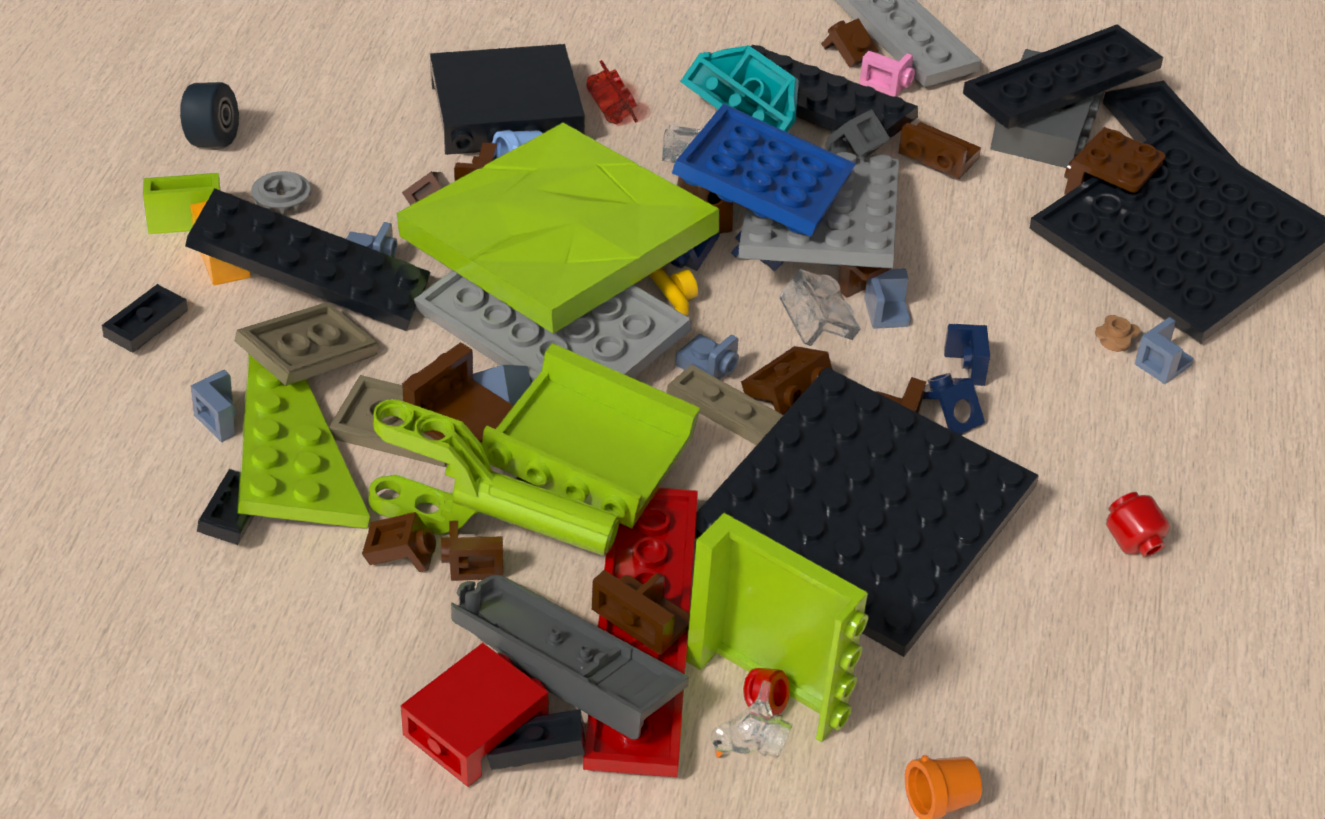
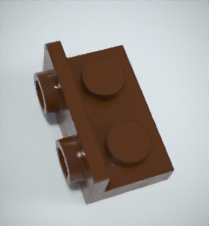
M794 346L741 381L743 391L750 397L763 399L765 402H773L775 411L784 415L826 367L832 369L830 357L827 351Z

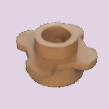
M1116 315L1106 316L1105 323L1102 326L1096 327L1095 335L1100 338L1102 346L1115 352L1127 350L1130 347L1132 338L1138 337L1140 334V328L1137 325L1130 324L1127 319Z

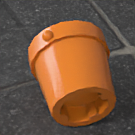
M923 755L919 759L910 761L905 770L906 795L913 812L919 819H941L945 814L976 804L982 796L981 776L974 761L969 757L931 759L927 755Z

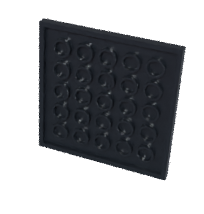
M1174 124L1169 125L1144 142L1162 151L1165 154V160L1138 192H1129L1093 176L1031 217L1029 228L1165 320L1169 317L1174 319L1177 328L1200 343L1325 251L1324 215Z
M826 367L696 512L695 539L697 540L725 513L866 591L868 595L864 613L868 615V622L862 634L905 657L1037 486L1039 475Z

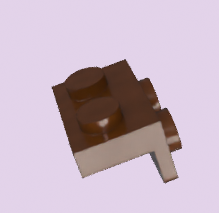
M919 122L916 126L906 123L902 127L898 153L960 179L979 159L981 147Z

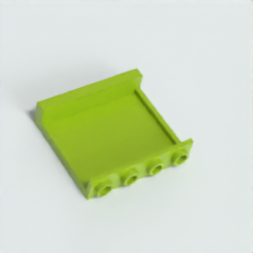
M552 343L545 351L542 371L496 429L489 426L485 427L482 446L490 465L543 489L618 514L619 523L632 529L693 438L700 407Z
M723 513L696 542L686 662L701 670L717 653L748 672L754 668L783 670L790 683V697L820 714L816 740L823 742L833 729L840 730L845 725L852 711V706L848 702L849 696L857 683V677L853 674L855 665L863 650V647L859 645V640L868 622V615L864 613L868 593Z

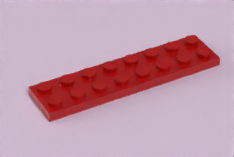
M659 488L632 529L619 523L614 543L606 554L604 570L618 579L624 575H630L642 584H645L656 573L664 577L663 597L689 613L698 491ZM599 615L598 628L685 674L688 631L666 652L660 655ZM684 690L644 719L640 737L634 740L588 714L583 770L678 777Z

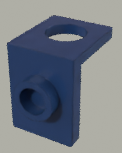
M950 373L928 379L923 399H939L948 429L962 434L985 423L972 378H952ZM961 399L967 401L971 409L970 417L964 423L959 422L954 415V407Z

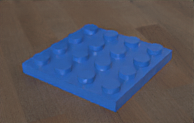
M722 104L678 157L672 174L681 177L689 185L701 186L716 193L724 201L736 202L749 208L759 217L770 218L784 224L794 233L812 237L850 178L856 163L726 104Z

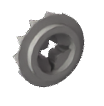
M279 171L268 173L257 179L252 185L251 193L255 204L272 211H280L283 215L285 210L297 211L299 205L308 204L311 188L308 180L303 176L293 172ZM280 189H283L285 195H278Z

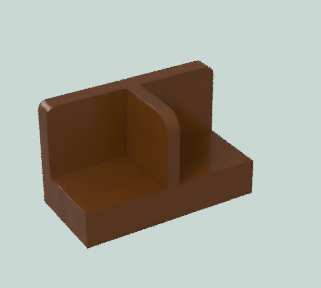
M603 570L593 579L591 610L656 653L662 655L689 630L690 614L663 597L664 577L656 573L645 584H642L630 575H624L618 579L606 570Z

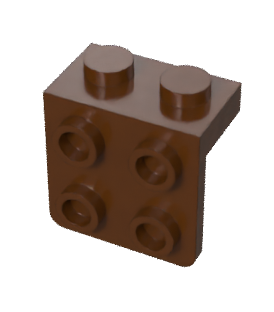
M1103 127L1068 164L1064 174V178L1068 179L1064 194L1069 193L1093 176L1129 192H1138L1164 163L1165 154L1155 149L1152 145L1136 141L1117 130Z
M461 342L446 353L438 356L435 361L418 373L412 374L402 383L404 402L462 421L481 444L485 427L489 426L496 429L514 407V405L473 380V350ZM435 430L424 432L434 440H440L445 437L443 433Z

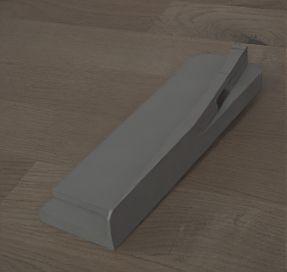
M502 575L486 577L477 583L476 589L474 581L461 583L456 592L459 596V605L451 602V619L455 624L473 633L498 653L506 655L515 667L530 678L539 680L550 693L581 709L583 712L632 740L640 737L644 719L688 687L689 677Z

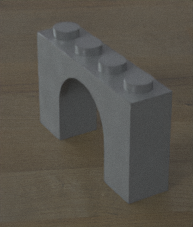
M1025 49L1021 60L1042 52ZM1105 91L1062 107L1061 109L1064 111L1050 112L1010 129L1005 128L996 120L990 150L1067 168L1070 161L1086 146L1087 138L1090 136L1093 122L1096 119L1100 101H1102Z

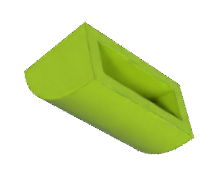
M219 173L143 178V200L148 235L190 231L193 227L190 205L208 200L214 188L221 191Z

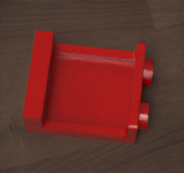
M482 642L400 705L403 736L469 787L482 777V757L532 717L549 714L548 691L539 680L529 678L517 669L506 655L502 653L497 654Z

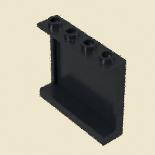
M565 44L430 53L431 86L436 91L444 132L445 155L480 152L483 142L492 143L496 132L511 130L512 132L540 131L545 133L561 123H565L585 134V114Z

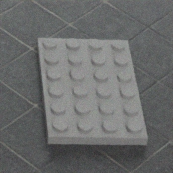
M848 152L837 153L836 155L852 161L856 165L847 183L812 237L794 233L786 225L770 218L759 217L751 209L746 208L739 243V258L893 268L899 159H892L890 156L883 154L859 158Z
M453 270L414 299L416 311L498 365L528 366L531 384L542 371L545 351L552 343L634 378L691 331L690 318L635 285L625 289L554 334Z

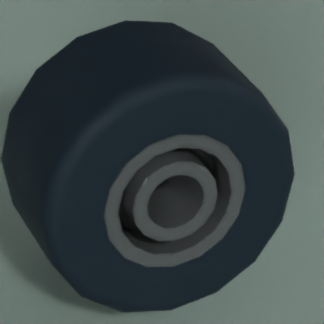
M223 82L193 83L187 86L180 104V119L184 135L191 145L196 147H226L235 139L239 126V110L235 94L229 85Z

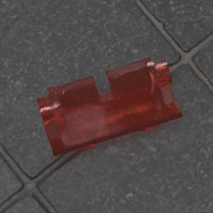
M602 60L599 61L603 71L589 76L586 88L598 104L605 119L609 123L619 124L625 117L630 115L635 123L638 122L632 110L637 104L628 88L621 90L625 86L616 69L609 72Z

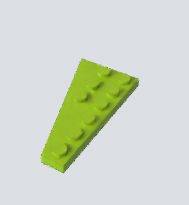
M248 353L237 513L367 529L370 515L307 380L304 379L285 386Z

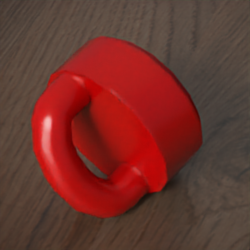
M752 669L744 681V700L748 708L754 712L776 716L781 714L786 708L790 696V683L787 675L783 670Z

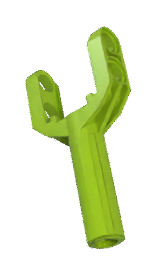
M396 399L385 400L375 407L373 428L384 442L447 463L445 475L455 478L454 490L452 493H448L397 474L381 476L370 484L368 494L369 506L376 513L391 518L416 512L426 527L430 528L437 535L449 532V521H458L459 529L472 515L482 513L605 556L610 551L619 527L620 520L618 514L492 471L482 444L462 421ZM389 416L401 418L404 423L399 426H389L383 423L382 420ZM435 430L443 433L445 437L440 440H429L422 434ZM383 489H391L396 491L399 496L387 500L379 497L377 493ZM421 503H431L437 506L438 510L427 514L422 513L416 507Z

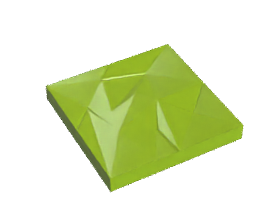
M561 123L491 161L483 168L467 174L397 212V221L401 238L554 334L719 232V209L565 123Z

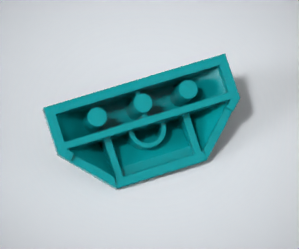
M749 45L723 49L713 53H699L680 80L682 84L717 109L722 104H726L785 132H788L796 122L799 80Z

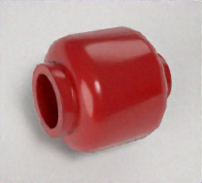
M1131 492L1120 497L1109 506L1110 514L1106 519V526L1125 554L1141 553L1143 557H1148L1157 553L1165 546L1163 539L1170 530V523L1152 496Z

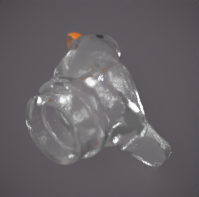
M762 682L759 695L751 706L732 720L721 723L714 728L711 734V742L715 748L716 757L719 758L724 753L731 751L738 754H750L756 750L762 756L768 754L775 758L779 757L793 724L783 720L782 715H773L769 704L770 682Z

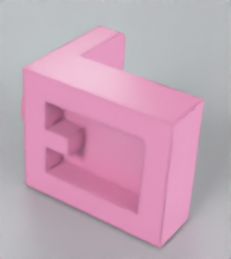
M868 51L863 56L859 84L873 87L877 91L896 97L904 87L908 88L914 79L915 69L912 68L914 56L906 53L900 61Z

